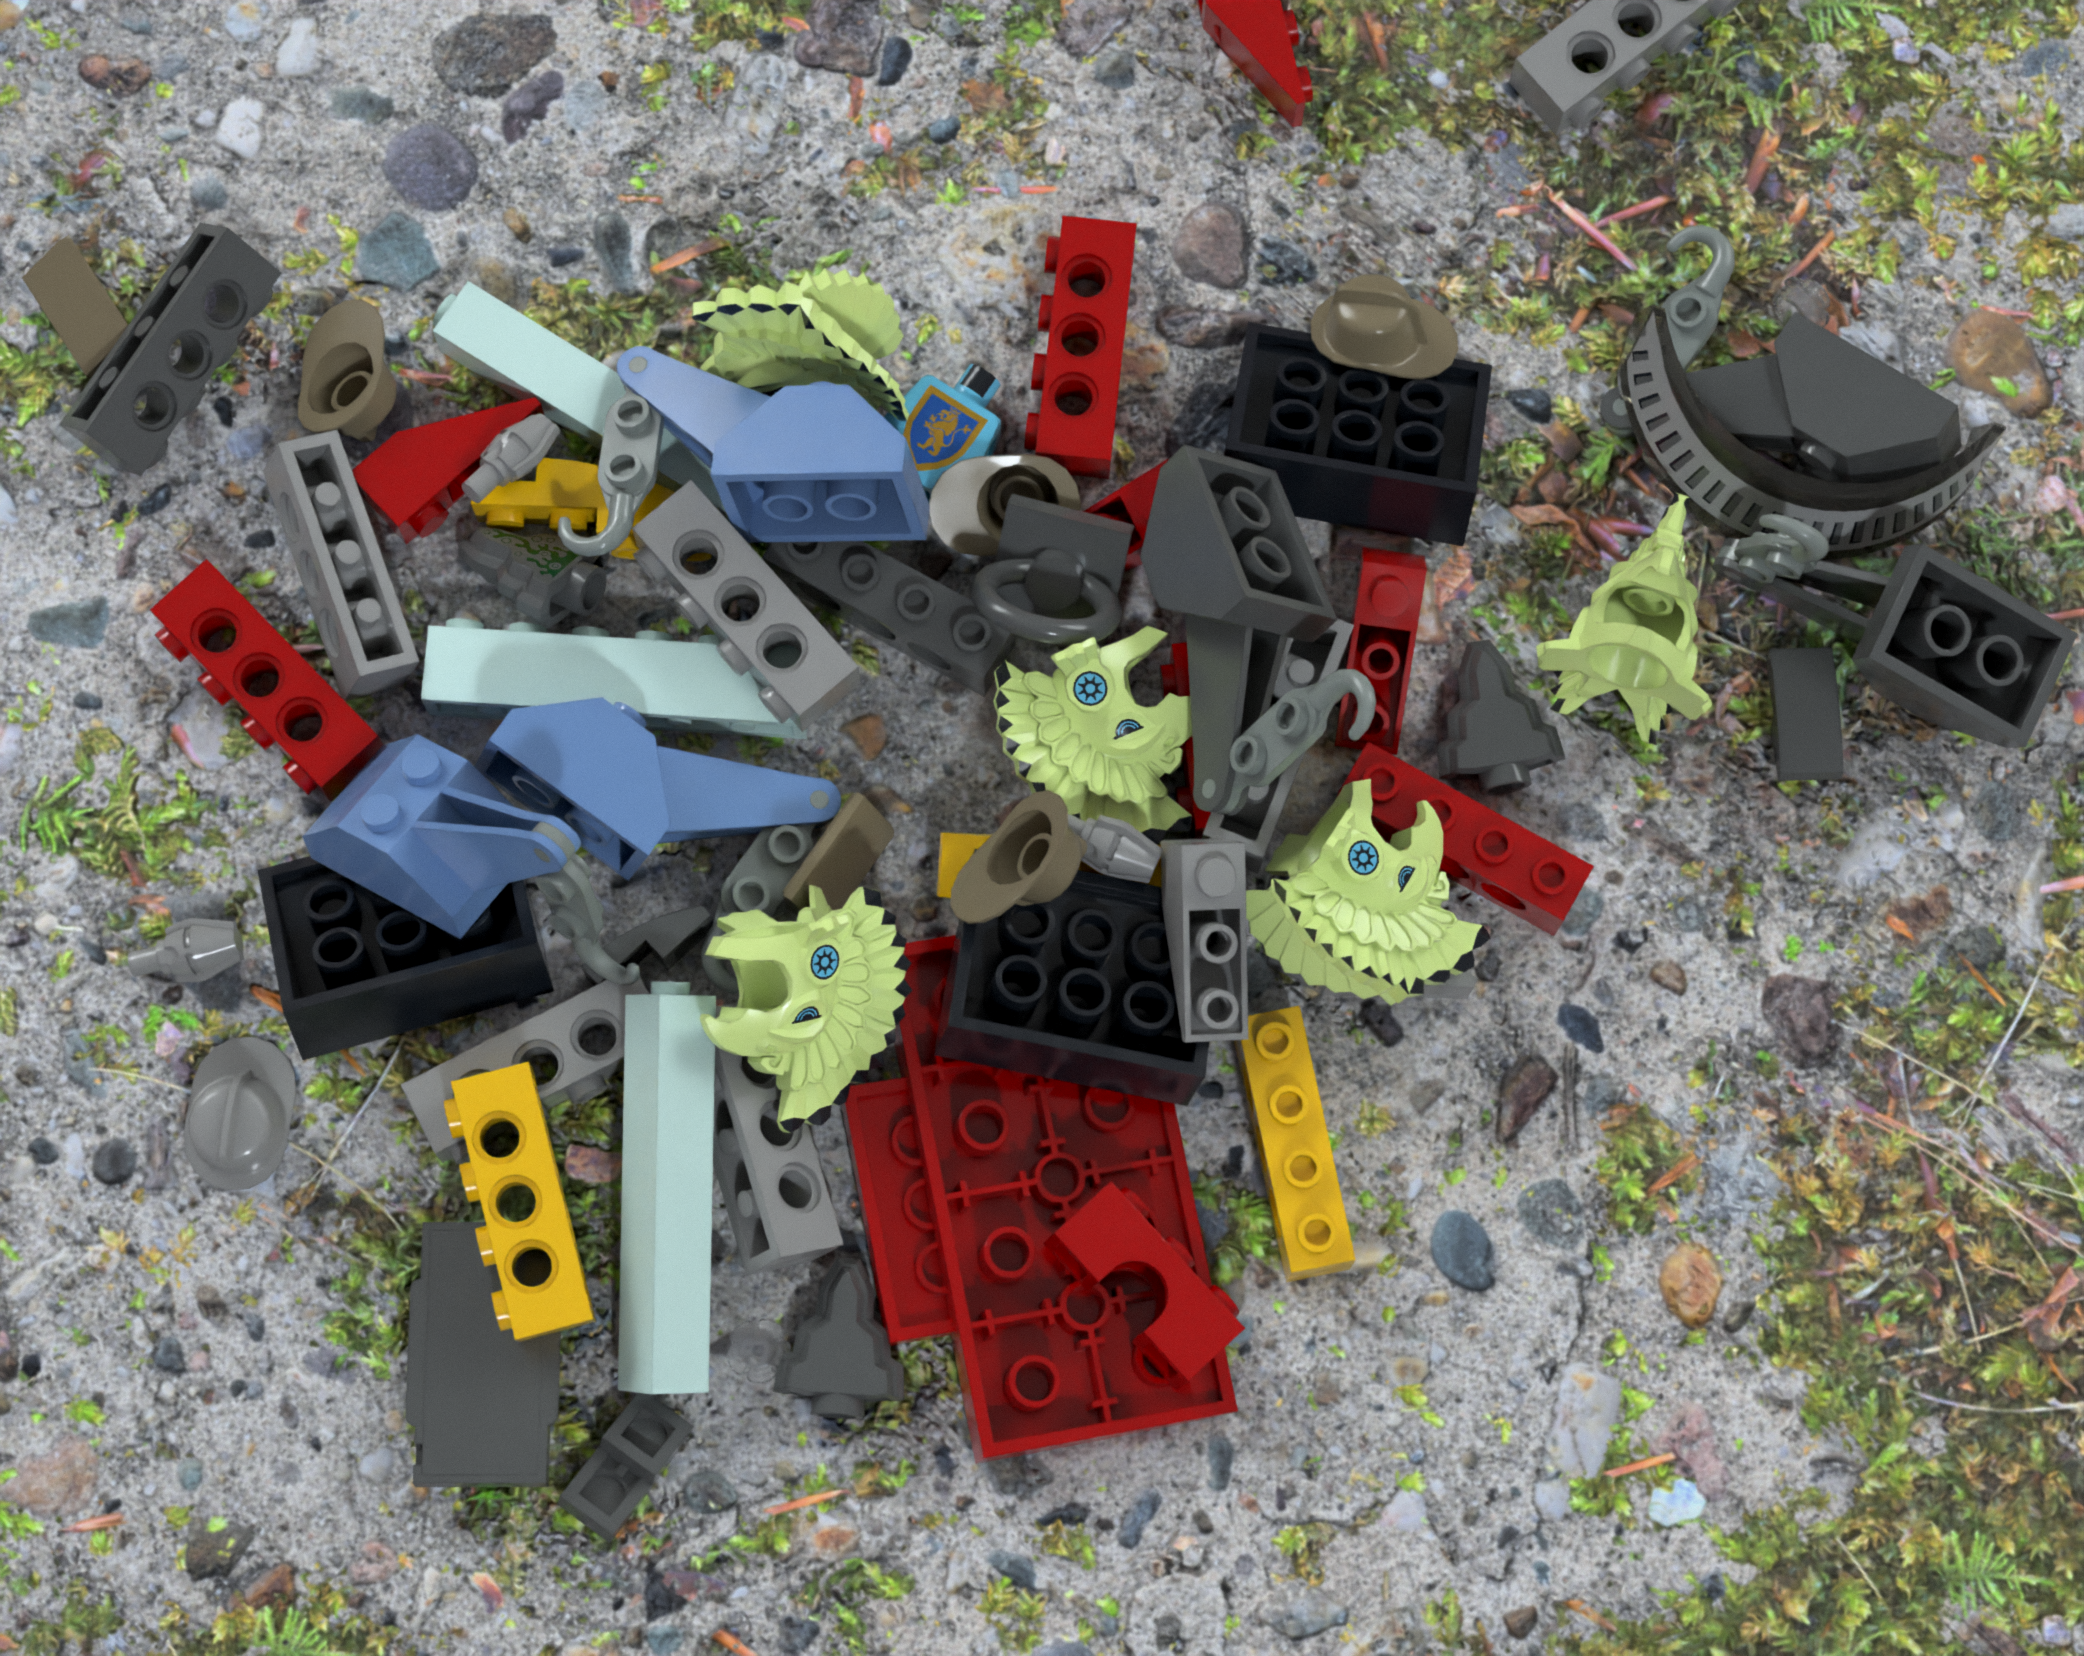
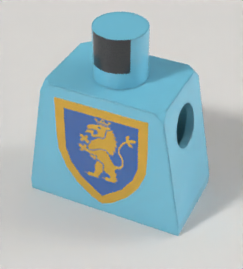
M975 364L968 366L954 388L932 375L927 374L922 377L904 396L906 400L904 406L909 413L908 421H899L889 412L884 416L906 438L928 503L931 489L945 470L961 460L978 456H993L999 443L1001 420L985 408L1001 385L991 373Z

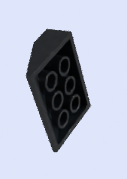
M1248 322L1224 456L1276 470L1295 517L1464 546L1477 491L1492 365L1454 359L1452 365L1437 376L1425 379L1400 378L1332 362L1318 351L1311 339V333Z
M1078 870L1070 886L1062 895L1051 902L1026 906L1014 904L1002 915L984 923L968 924L959 919L943 994L934 1052L935 1056L1188 1106L1205 1078L1210 1041L1187 1043L1182 1041L1162 910L1161 887Z
M311 856L257 870L283 1014L302 1060L554 991L526 879L508 883L464 936L459 939L315 861Z

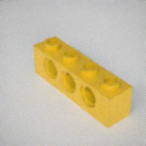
M1300 1005L1249 1015V1039L1234 1040L1286 1283L1350 1270L1356 1259Z
M524 1062L451 1081L455 1098L444 1100L443 1103L452 1138L465 1137L470 1162L459 1164L468 1202L478 1200L481 1202L486 1226L475 1228L484 1266L487 1267L494 1264L497 1266L502 1290L492 1292L491 1296L500 1331L512 1329L515 1340L521 1342L596 1322L533 1067L529 1062ZM496 1123H511L517 1127L519 1132V1144L516 1150L503 1158L488 1155L484 1148V1136L487 1130ZM514 1186L530 1188L536 1200L533 1213L527 1219L520 1222L505 1220L499 1208L503 1193ZM533 1249L542 1250L551 1259L552 1270L550 1276L544 1283L535 1287L522 1285L515 1272L517 1260L526 1251Z

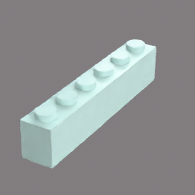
M463 618L449 619L446 621L445 626L428 625L421 700L429 715L504 720L511 709L603 697L612 705L615 702H622L637 711L647 722L645 729L807 739L808 731L807 728L802 732L790 718L782 724L768 711L758 697V693L764 688L748 671L740 677L727 665L716 649V646L722 642L716 635L700 636L697 643L673 641L672 635L660 631H639L635 633V638L610 637V632L605 629L587 626L573 628L572 634L547 633V628L539 624L525 622L512 623L509 625V630L484 629L483 623ZM780 645L769 652L766 661L776 668H788L799 660L801 653L793 646Z

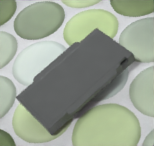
M423 1222L421 1278L413 1281L410 1287L405 1411L407 1422L415 1427L416 1465H413V1484L415 1487H549L550 1426L556 1424L559 1417L561 1331L521 1342L515 1340L512 1329L500 1331L491 1296L492 1292L502 1290L496 1264L484 1266L475 1228L486 1226V1222ZM538 1249L523 1253L515 1266L519 1282L528 1287H535L544 1283L552 1270L550 1257L546 1252Z

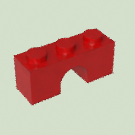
M1110 1181L1043 1244L1087 1292L1106 1275L1116 1271L1135 1273L1150 1285L1155 1297V1312L1148 1326L1132 1342L1176 1390L1189 1382L1236 1338L1245 1327L1236 1319L1239 1315V1310L1233 1300L1216 1285L1208 1288L1191 1269L1195 1262L1187 1249L1171 1236H1167L1164 1239L1147 1221L1151 1215L1144 1202L1129 1188L1123 1187L1119 1190Z

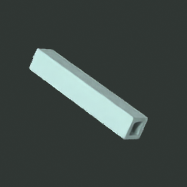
M467 281L457 296L450 294L444 299L433 319V325L435 326L433 333L442 353L520 401L535 397L541 403L544 415L601 451L607 412L626 393L617 372ZM664 428L655 483L676 492L688 481L692 480L730 523L710 476L711 469Z
M651 982V994L625 995L618 1350L619 1391L644 1394L709 1393L715 1044L711 1042L704 1032L700 1022V1015L710 1014L716 1019V996L690 995L691 982Z

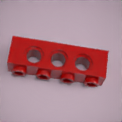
M1062 215L1060 237L1048 236L1044 273L1056 274L1053 295L1041 294L1038 331L1049 332L1047 354H1034L1031 390L1042 391L1040 413L1028 412L1024 449L1035 450L1036 456L1052 459L1066 468L1070 475L1109 479L1137 223ZM1090 279L1097 282L1102 287V290L1095 296L1082 297L1075 294L1070 286L1078 280ZM1083 337L1090 340L1096 349L1088 355L1075 356L1067 352L1063 345L1072 338ZM1067 396H1078L1084 399L1090 407L1080 415L1071 416L1061 412L1057 407V403Z
M207 559L150 609L162 627L154 634L157 640L178 662L181 663L189 655L202 668L204 672L197 678V681L222 707L232 700L247 715L239 724L264 751L275 744L285 754L289 761L282 769L307 795L317 788L332 802L383 745L379 736ZM224 629L236 632L235 641L227 650L219 653L207 651L208 641L214 633ZM273 673L279 676L277 687L269 695L255 697L249 694L251 683L259 675ZM316 717L322 720L321 729L313 739L308 741L292 739V730L301 719Z
M1367 742L1336 798L1344 785L1354 781L1371 779L1373 801L1372 824L1388 844H1390L1392 834L1414 825L1417 818L1416 803L1426 800L1435 810L1443 830V856L1439 872H1445L1447 878L1555 936L1594 866L1372 743Z

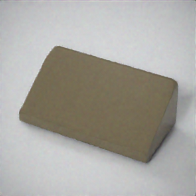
M68 235L59 240L22 279L86 377L90 378L100 367L128 324Z
M859 792L851 794L782 891L786 909L798 916L799 911L804 907H810L809 885L822 889L827 904L832 910L842 909L850 895L857 889L893 838L894 829L892 825Z

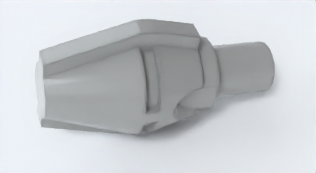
M538 413L536 415L532 414L521 422L501 430L480 455V468L461 485L467 497L475 503H480L498 485L504 487L509 482L512 483L530 473L541 462L559 435L558 425L552 423L545 415Z
M1068 814V825L1086 841L1088 846L1081 861L1106 876L1143 883L1150 882L1161 857L1162 848L1123 820L1100 815L1098 820L1088 817L1087 821Z
M204 918L184 919L165 928L166 937L165 939L158 940L156 946L128 953V965L133 976L162 971L165 975H175L176 982L207 981L244 959L243 940L236 921Z

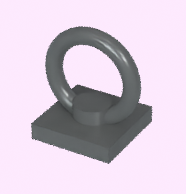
M1012 494L1006 508L995 563L982 568L973 578L971 583L972 601L977 610L986 619L1017 636L1058 645L1082 643L1091 637H1095L1097 644L1104 647L1107 644L1109 635L1117 629L1121 621L1122 609L1118 596L1135 525Z

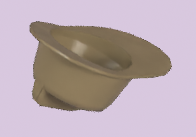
M1363 274L1349 279L1344 285L1338 286L1335 289V294L1317 307L1310 322L1313 343L1318 351L1332 362L1400 378L1425 379L1437 376L1452 365L1458 352L1457 333L1449 319L1435 307L1411 299L1403 285L1391 277L1380 274Z
M361 299L345 300L330 308L316 322L307 338L303 355L298 418L305 429L316 434L338 430L339 434L352 436L361 442L367 443L375 439L378 425L392 410L397 398V384L383 361L385 344L383 318L375 306Z
M1015 454L978 456L961 460L945 470L931 489L929 515L932 528L944 544L962 554L976 556L997 555L1006 508L1012 494L1080 511L1081 500L1078 486L1066 468L1047 457Z
M1046 790L1034 792L1020 801L1006 817L1002 825L970 857L959 871L951 889L950 905L958 919L968 924L984 923L1002 915L1014 904L1026 906L1051 902L1062 895L1070 886L1078 872L1080 861L1085 855L1088 846L1086 841L1068 825V809L1060 795Z

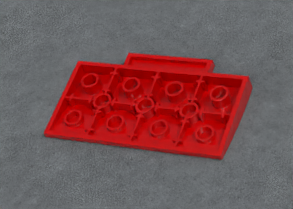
M956 935L906 943L903 954L912 964L906 971L904 979L913 991L903 1002L906 1015L895 1027L896 1041L894 1045L901 1078L850 1086L847 1102L841 1104L881 1318L887 1333L888 1345L892 1346L951 1335L975 1464L1095 1442L1238 1412L1225 1348L1189 1382L1175 1390L1132 1342L1148 1326L1155 1312V1297L1150 1285L1135 1273L1116 1271L1106 1275L1087 1292L1043 1244L1055 1231L1112 1181L1119 1190L1123 1187L1129 1188L1144 1202L1151 1215L1147 1221L1164 1239L1167 1236H1171L1179 1241L1187 1249L1195 1262L1191 1269L1208 1288L1212 1286L1175 1104L935 1056L934 1052L943 994Z

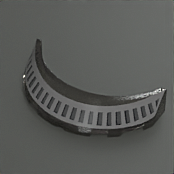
M1652 304L1636 312L1616 372L1620 399L1625 401L1633 431L1643 450L1642 457L1657 481L1663 482L1673 495L1676 492L1690 497L1687 508L1689 510L1688 514L1716 534L1724 538L1732 537L1736 539L1751 537L1753 532L1778 534L1779 531L1760 525L1759 519L1765 514H1778L1797 519L1819 530L1827 538L1829 551L1820 561L1851 558L1873 553L1900 543L1927 528L1952 508L1969 490L2006 430V426L1996 422L1974 427L1969 433L1964 451L1936 467L1905 478L1874 483L1833 482L1796 473L1763 458L1736 439L1717 421L1696 394L1679 362L1669 332L1665 308Z

